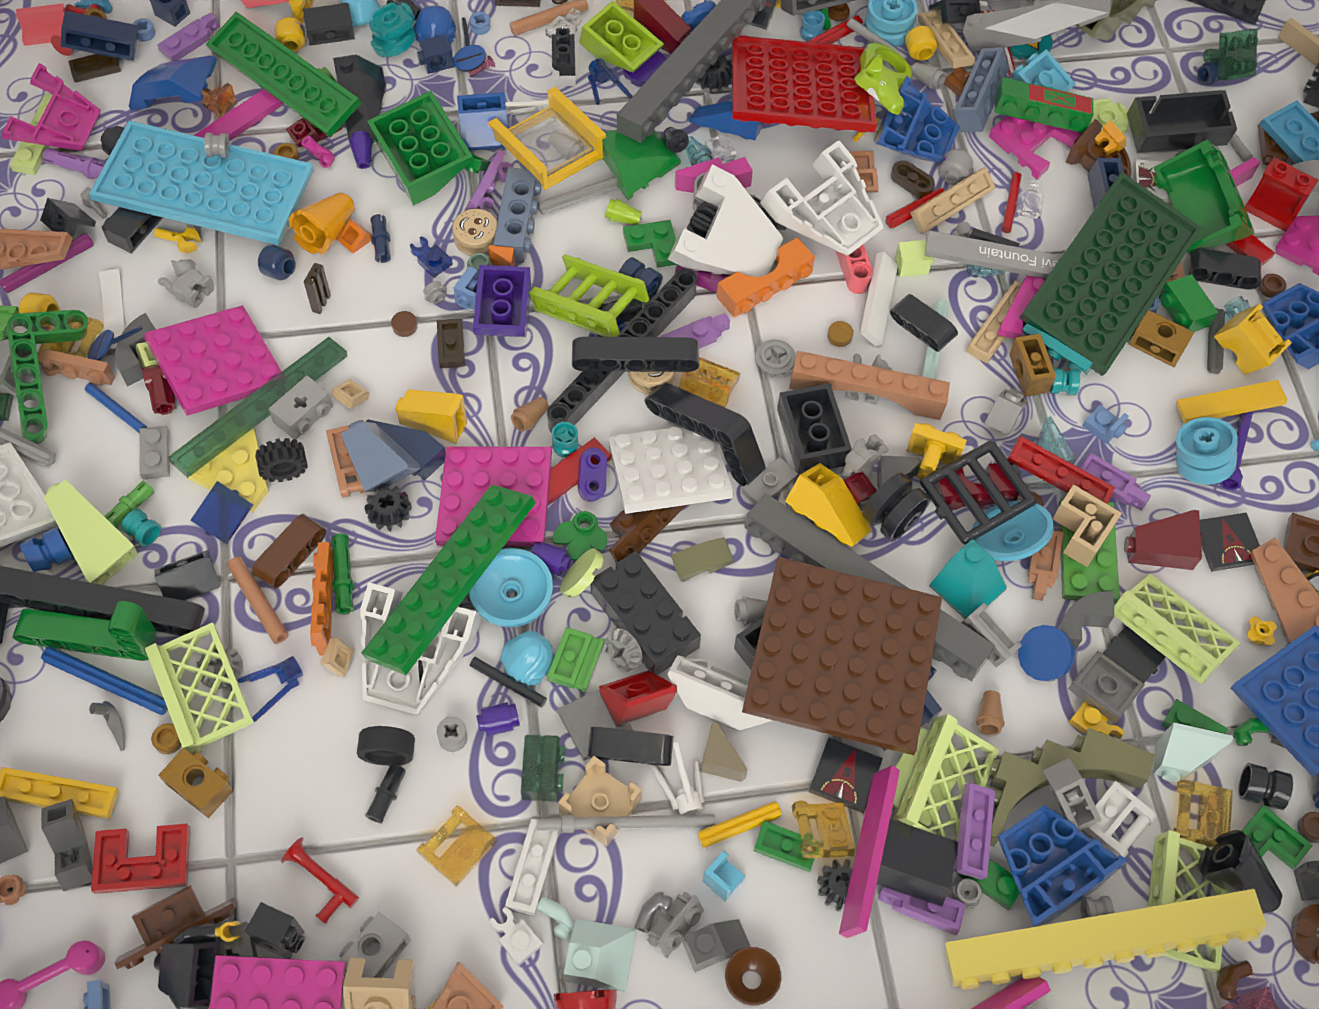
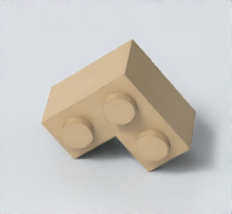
M1073 485L1053 517V520L1075 532L1063 553L1088 567L1122 513Z

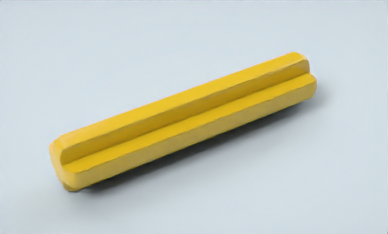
M773 801L698 832L699 842L702 847L706 848L763 825L764 821L770 822L778 819L782 814L781 808L776 801Z

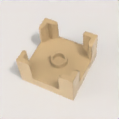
M593 756L586 765L585 776L570 795L569 792H566L558 802L559 813L561 815L573 814L574 817L630 816L641 801L642 789L632 782L628 783V787L606 772L605 763ZM609 824L606 829L597 826L595 829L582 830L607 847L620 829H616L614 824Z
M349 959L343 984L345 1009H416V996H411L414 960H398L394 978H364L362 976L365 959Z

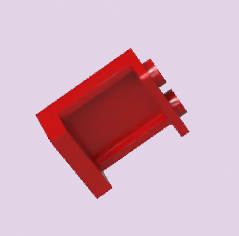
M1274 157L1264 171L1263 177L1254 193L1246 203V211L1286 232L1319 180Z

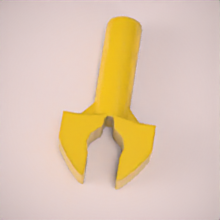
M187 227L182 233L161 228L154 230L155 237L177 242L179 252L190 253L198 250L195 243L187 242L189 240L201 243L198 232L191 227Z

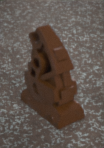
M1095 119L1072 146L1065 162L1071 165L1080 163L1087 171H1090L1097 158H1121L1124 174L1131 177V163L1125 148L1119 152L1116 150L1106 155L1104 148L1108 146L1109 142L1103 141L1099 145L1096 144L1095 137L1101 132L1103 125Z

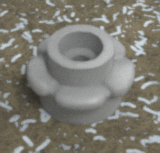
M440 281L431 282L423 290L425 300L434 304L442 302L446 298L447 287L442 285Z
M963 878L960 882L954 884L952 894L955 895V900L965 903L969 908H974L980 903L979 898L982 897V890L976 881ZM968 891L970 895L966 896L964 892Z

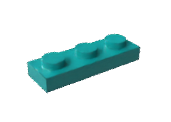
M1026 324L1022 329L1026 336L1041 334L1048 355L1057 361L1062 358L1068 362L1067 367L1070 370H1079L1080 373L1083 372L1086 375L1091 371L1093 365L1091 361L1057 339L1029 324Z

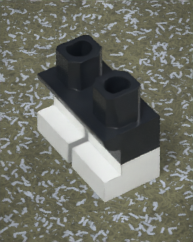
M557 28L556 35H552L553 86H576L575 34H570L569 28Z

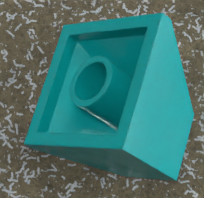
M973 539L949 560L929 585L964 619L983 603L989 606L1007 589L993 557Z

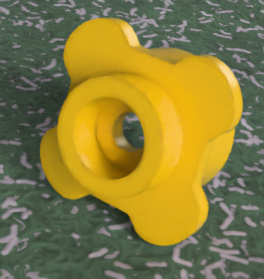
M1256 616L1249 619L1250 627L1247 631V638L1256 645H1273L1275 642L1273 634L1277 629L1276 624L1273 621H1262Z

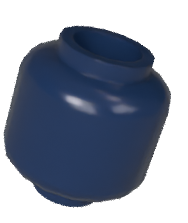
M268 245L262 249L258 256V268L264 276L282 281L295 271V258L288 249Z

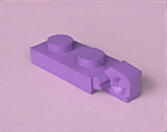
M209 13L202 16L201 19L191 22L157 44L159 51L171 61L180 60L210 40L209 36L219 28L217 17Z
M726 313L714 318L711 316L704 317L666 333L661 337L694 338L699 342L700 349L717 342V338L722 335V332L730 328V319Z
M1093 453L1088 455L1080 467L1084 471L1114 486L1115 489L1111 497L1121 503L1123 502V504H1130L1143 510L1151 497L1150 494L1140 489L1141 486L1136 483V478Z
M883 886L878 896V900L893 905L892 909L899 911L898 913L957 935L960 930L966 907L965 903L946 897L941 907Z

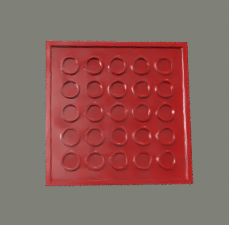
M741 35L735 37L731 42L732 119L742 122L756 121L765 124L778 123L788 126L799 125L811 128H831L837 131L853 130L860 133H875L877 121L874 97L859 86L854 79L861 72L860 57L866 47Z

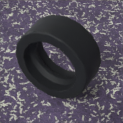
M367 727L359 733L357 756L365 762L376 765H405L413 760L415 737L409 731L397 727Z

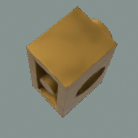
M1148 310L1129 345L1175 368L1194 332Z
M1041 334L1016 337L1009 356L1024 397L1049 393L1056 374Z
M183 748L158 776L165 785L209 819L233 792L228 784L230 778L219 768L213 771L207 767L208 761L197 751L191 754ZM204 776L202 783L192 786L195 778Z

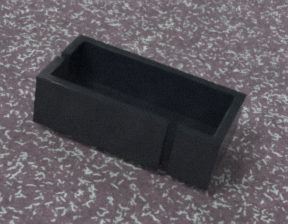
M1226 90L1160 95L1158 100L1156 96L1135 97L1127 112L1137 153L1190 149L1207 139L1215 146H1225L1237 131L1233 113L1229 111L1231 106Z
M637 551L617 562L616 570L609 567L594 577L590 584L592 596L616 628L626 630L636 639L641 648L642 663L649 671L659 675L672 666L677 655L687 657L700 648L701 634L687 616L682 618V609Z

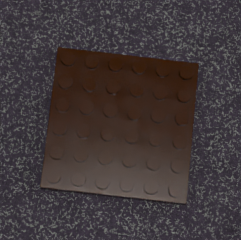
M777 557L742 713L914 756L917 751L942 597Z

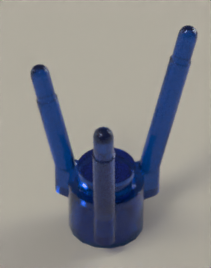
M595 59L589 64L588 70L590 75L587 78L591 83L596 105L600 104L596 82L605 83L609 79L629 99L633 97L628 89L612 73L611 69L608 68L603 59Z
M294 656L276 665L238 678V683L253 682L275 674L280 684L287 683L281 691L252 717L254 722L271 709L291 689L300 685L297 679L303 676V672Z

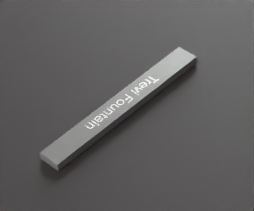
M928 230L926 234L924 256L1044 279L1047 278L1061 258V255Z

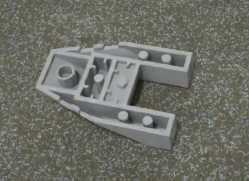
M981 0V1L988 2V4H991V3L1004 2V1H1010V0ZM1021 0L1020 8L968 15L963 33L971 52L981 51L982 48H1001L1037 43L1041 41L1043 36L1054 32L1056 35L1065 33L1066 28L1079 24L1081 27L1109 17L1112 0Z

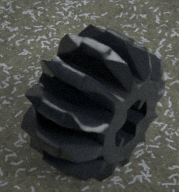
M725 55L718 56L715 64H711L708 67L704 76L699 78L696 84H700L702 89L709 88L710 92L713 89H717L720 92L722 87L728 88L732 79L731 61L727 60Z
M705 201L701 203L693 213L687 230L705 239L718 207Z
M385 484L384 490L380 491L375 488L374 495H367L366 500L368 504L364 507L365 513L368 515V521L371 524H376L379 530L387 526V529L391 532L393 525L402 528V520H409V511L412 509L411 502L408 501V494L405 491L400 492V488L397 485L390 490L389 486Z
M837 859L833 860L832 868L825 865L822 868L823 875L818 876L817 883L823 886L818 890V895H828L824 904L829 906L832 902H835V910L837 912L841 911L847 897L853 870L849 867V859H845L843 866L840 865ZM840 880L845 881L846 890L840 889Z

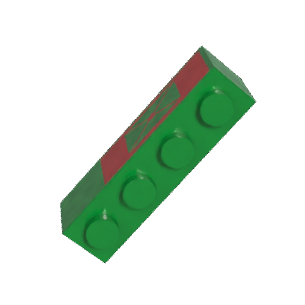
M1002 77L995 95V113L1080 133L1085 132L1094 115L1093 98L1005 77Z

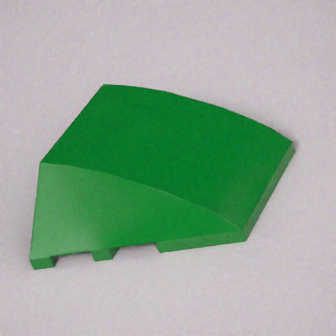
M617 130L605 132L606 138L602 139V159L617 178V186L627 200L633 198V193L640 188H647L650 181L656 177H663L681 164L677 154L667 148L665 139L655 130L642 143L617 132Z

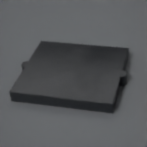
M1128 626L1117 637H1112V643L1102 653L1143 684L1151 674L1158 672L1157 667L1166 658V656Z

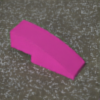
M718 157L675 171V189L694 193L696 178L700 174L707 172L712 165L734 175L744 188L751 186L753 170L745 157L725 164Z

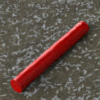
M1019 172L1012 174L1002 225V232L1010 233L1012 230L1022 174Z

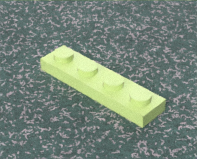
M45 93L30 123L31 125L37 126L53 94ZM21 142L10 163L12 171L36 175L43 161L44 151L50 146Z

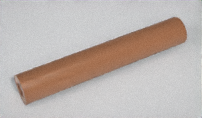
M572 0L510 22L511 32L516 36L588 10L587 0Z
M242 557L232 558L227 563V567L274 644L283 642L288 638V632Z

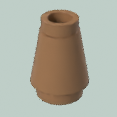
M538 397L514 409L511 415L513 425L521 432L531 430L545 414L549 404L543 397Z
M988 690L983 693L976 718L978 730L986 735L999 734L1005 725L1000 699L1001 695L997 691Z

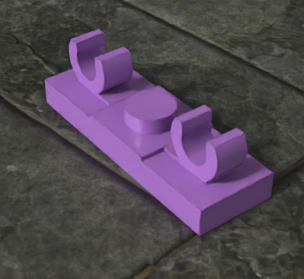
M498 149L464 211L469 209L488 211L483 205L491 209L495 203L491 198L484 197L485 193L490 195L497 184L493 180L495 176L499 181L505 183L507 174L502 170L507 172L508 167L513 168V165L509 162H502L506 155L502 150Z
M971 782L964 784L962 809L960 810L957 863L954 871L982 880L987 878L995 791Z

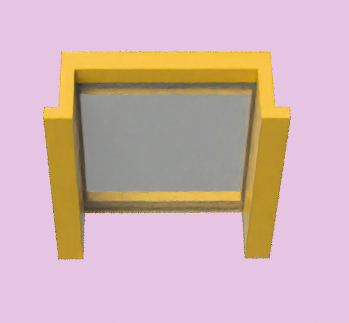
M556 87L547 90L549 107L507 129L497 118L488 122L489 127L494 130L495 140L499 141L540 181L544 190L602 159V139L606 138V133Z

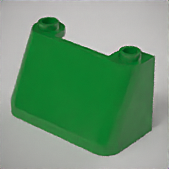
M1207 139L1153 167L1156 176L1153 177L1159 189L1163 188L1168 193L1173 208L1203 228L1187 253L1190 254L1191 251L1198 248L1211 249L1254 234V228L1226 159L1210 140Z

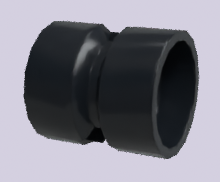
M1247 763L1240 776L1238 796L1242 800L1257 804L1263 800L1265 806L1284 810L1289 804L1292 795L1293 776L1290 773L1279 770L1268 772L1267 767Z

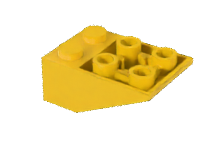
M821 463L799 475L785 500L796 513L807 516L813 520L818 528L829 531L844 545L853 547L872 532L871 526L863 518L862 511L843 479Z

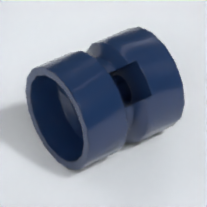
M634 257L627 259L618 272L644 281L649 301L655 296L663 280L661 273L651 267L645 269V264Z

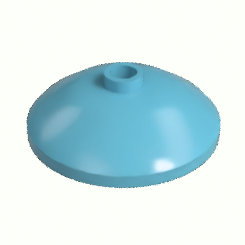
M1010 501L1008 503L1010 506H1013L1020 501ZM1036 504L974 541L992 556L994 560H1021L1037 553L1049 542L1054 531L1052 516L1048 510ZM996 505L984 513L990 519L1001 513ZM977 520L974 522L972 529L979 525Z
M516 548L502 549L469 591L471 603L483 619L494 625L518 627L528 624L538 618L550 603L553 593L551 573L546 564L531 552ZM513 592L517 594V596L514 598L508 597L509 593Z

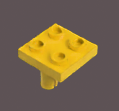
M915 422L906 451L923 456L917 478L921 480L923 477L936 471L938 462L948 464L962 455L967 440L957 433H945L936 430L930 424Z

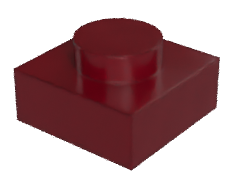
M863 471L844 479L857 504L870 499L877 491Z

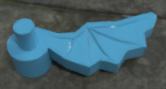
M81 0L74 4V6L79 8H89L91 4H96L105 13L113 9L109 0Z

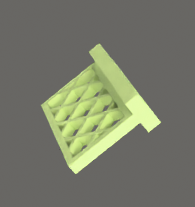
M1151 573L1133 589L1127 590L1122 594L1114 606L1116 618L1201 685L1241 644ZM1149 584L1158 591V594L1150 593L1147 585ZM1152 601L1161 602L1163 608L1154 607ZM1170 604H1175L1181 611L1172 610ZM1175 619L1184 620L1186 626L1176 625ZM1193 621L1201 624L1204 629L1195 628ZM1198 636L1207 637L1209 644L1200 643ZM1216 639H1220L1229 647L1218 646Z
M213 622L161 646L155 643L145 648L182 748L186 749L189 753L192 754L194 751L199 753L202 751L201 747L254 723ZM211 633L213 641L209 650L196 647L201 637ZM178 647L187 649L181 663L172 660L169 651ZM194 651L206 655L200 669L187 665ZM212 657L222 660L223 665L218 675L206 671ZM184 670L197 673L191 687L180 683ZM203 675L216 679L209 693L197 690ZM221 682L232 685L233 689L228 700L215 696ZM194 694L207 698L200 712L190 709L189 704ZM213 700L225 704L219 718L206 714ZM231 706L242 710L243 719L234 723L225 721ZM193 715L198 716L196 722ZM207 719L216 722L213 732L201 737L199 728L203 720Z
M946 714L933 719L893 820L934 834L936 833L933 830H936L937 835L946 837L943 827L953 824L956 832L955 841H958L960 817L957 815L953 801L962 798L964 784H966L963 775L973 772L977 785L985 787L990 776L991 765L994 758L997 757L999 749L956 724V718ZM953 733L961 736L964 749L954 750L951 742ZM978 747L988 753L985 763L978 766L973 749ZM963 752L967 753L971 769L961 771L956 756ZM949 757L955 774L944 777L941 764L943 759ZM956 777L961 794L951 797L946 780ZM939 783L945 800L934 803L930 791L934 784ZM946 803L951 820L941 823L936 806ZM928 809L934 826L926 828L918 823L922 811Z
M1170 830L1155 837L1148 907L1187 901L1185 898L1193 893L1198 898H1205L1206 895L1201 888L1208 883L1212 885L1217 895L1227 894L1226 891L1208 880L1198 885L1188 870L1198 864L1201 856L1199 853L1202 854L1208 846L1180 838V833ZM1180 847L1188 849L1195 861L1186 866L1179 856ZM1181 874H1183L1192 888L1184 895L1176 885V879ZM1222 946L1209 947L1212 951L1211 961L1203 959L1197 949L1189 951L1191 955L1186 954L1188 952L1180 953L1173 949L1166 950V954L1162 956L1218 972L1221 968Z

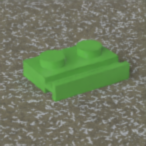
M566 627L549 669L547 681L572 689L577 688L586 693L604 647L605 639H598L591 634Z

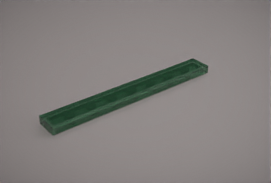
M327 337L168 456L169 462L187 478L270 416L269 408L304 377L309 376L312 380L316 381L345 359L347 351L332 338Z

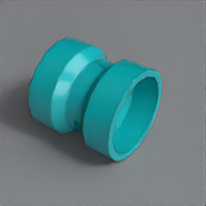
M1053 368L1056 378L1049 393L1059 394L1060 392H1066L1068 395L1076 396L1080 387V371L1071 369L1066 372L1062 371L1061 368Z
M561 422L552 429V447L555 454L566 458L578 449V430L572 423Z
M135 509L126 515L122 521L121 529L127 535L135 536V541L145 547L152 544L158 538L161 532V525L155 520H149L147 514L142 510Z

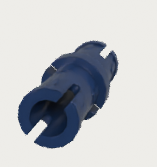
M376 214L370 218L372 227L371 243L374 245L375 260L377 262L380 261V263H386L391 260L389 249L390 234L387 232L386 217L382 215L381 221V214Z

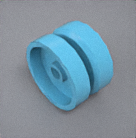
M869 0L864 26L894 47L905 44L904 40L907 33L914 28L918 5L915 0Z
M1211 417L1197 418L1185 423L1178 430L1176 436V466L1179 473L1186 480L1205 485L1220 483L1229 478L1236 470L1238 436L1235 429L1228 422Z

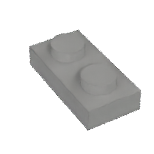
M167 426L140 429V476L142 480L170 477L169 430Z

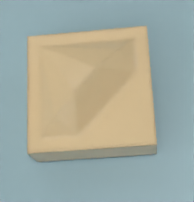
M349 379L333 388L331 396L349 409H352L368 400L370 392Z
M330 638L320 664L337 676H345L354 650L338 638Z

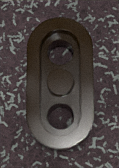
M898 161L892 167L891 179L893 182L914 196L921 198L933 192L935 186L933 177L912 163Z

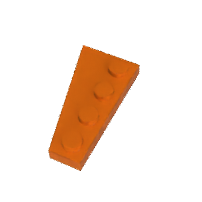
M318 542L317 553L313 554V566L316 572L315 578L312 579L313 603L311 605L310 639L311 645L316 646L319 656L324 655L331 638L333 552L330 542Z

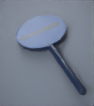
M137 326L114 338L113 331L109 329L103 331L93 342L88 358L100 361L107 354L112 344L141 331L143 327Z

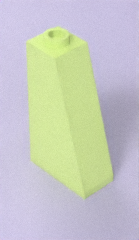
M66 479L60 484L52 485L43 498L87 582L103 585L138 555L134 545Z

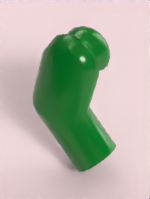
M1249 718L1234 729L1233 737L1236 738L1237 745L1247 746L1252 743L1251 734L1255 732H1271L1258 718Z

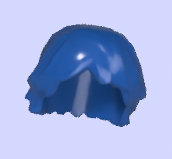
M705 0L703 3L696 4L692 11H685L681 18L691 27L692 32L716 4L712 0Z
M430 5L420 11L413 26L417 42L446 35L449 43L454 42L453 38H456L454 34L456 25L450 12L445 7Z

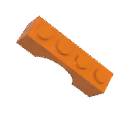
M796 237L777 248L775 270L759 277L748 276L737 271L718 282L716 298L734 318L741 313L745 314L758 303L768 301L775 293L788 289L799 279L807 278L813 271L815 256Z

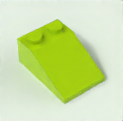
M613 0L582 26L579 43L596 58L632 73L662 48L664 44Z

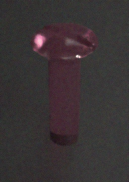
M487 55V60L478 69L469 71L470 76H475L489 66L495 67L493 58Z

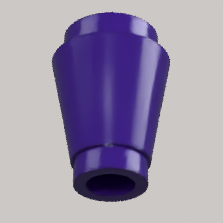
M356 131L351 134L349 144L357 168L367 169L371 167L373 139L366 131Z

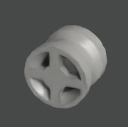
M207 132L204 141L206 156L214 157L215 155H220L222 158H228L230 153L228 133L214 135L211 132Z
M448 717L443 719L437 726L436 732L439 743L444 750L456 752L464 748L468 737L462 720L457 717Z
M1101 896L1098 900H1093L1090 897H1085L1081 900L1082 919L1114 913L1113 903L1109 896Z

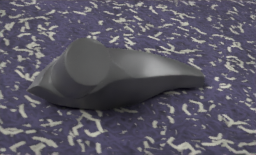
M107 701L91 703L89 707L90 713L103 715L120 751H123L124 732L118 711Z

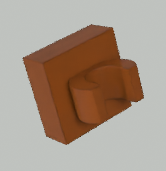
M964 67L955 68L953 73L946 77L944 84L960 97L971 71L967 72Z

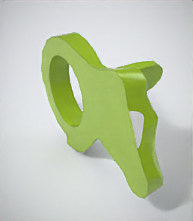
M871 43L861 54V72L854 79L859 86L877 99L888 111L899 115L904 108V100L899 94L898 89L906 76L911 79V67L892 48L880 43ZM883 60L891 64L897 72L885 67Z

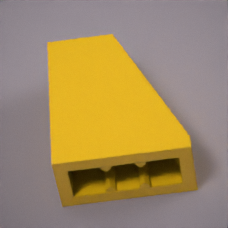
M408 389L404 397H400L396 404L395 411L397 412L400 424L416 430L426 431L430 435L457 444L467 425L464 398L460 394Z

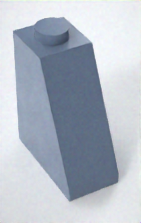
M358 420L348 426L349 429L341 433L365 492H374L375 488L382 491L385 484L391 486L421 469L420 464L376 423Z

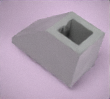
M1010 388V390L1004 389L998 395L984 424L1009 435L1028 399L1024 398V393L1014 388Z

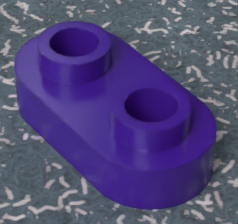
M589 448L579 458L578 493L583 500L595 502L606 491L607 457L602 450ZM591 457L597 458V465L591 463ZM589 483L596 484L597 490L592 491L589 488Z

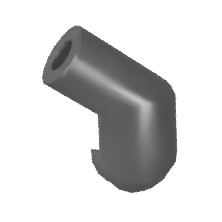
M656 892L642 906L634 926L635 929L648 933L657 909H660L662 912H668L673 900L672 897L664 895V892Z

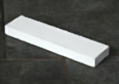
M884 251L876 254L860 333L874 346L882 345L898 268V264Z

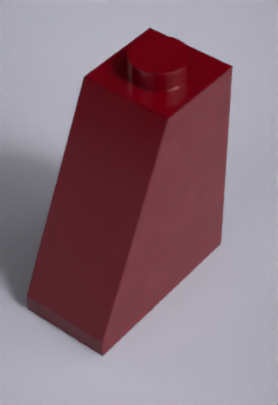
M634 0L633 18L664 43L661 49L672 54L689 36L691 27L664 0Z
M1191 510L1135 527L1130 536L1125 538L1124 551L1128 553V563L1194 570L1202 559L1199 510Z

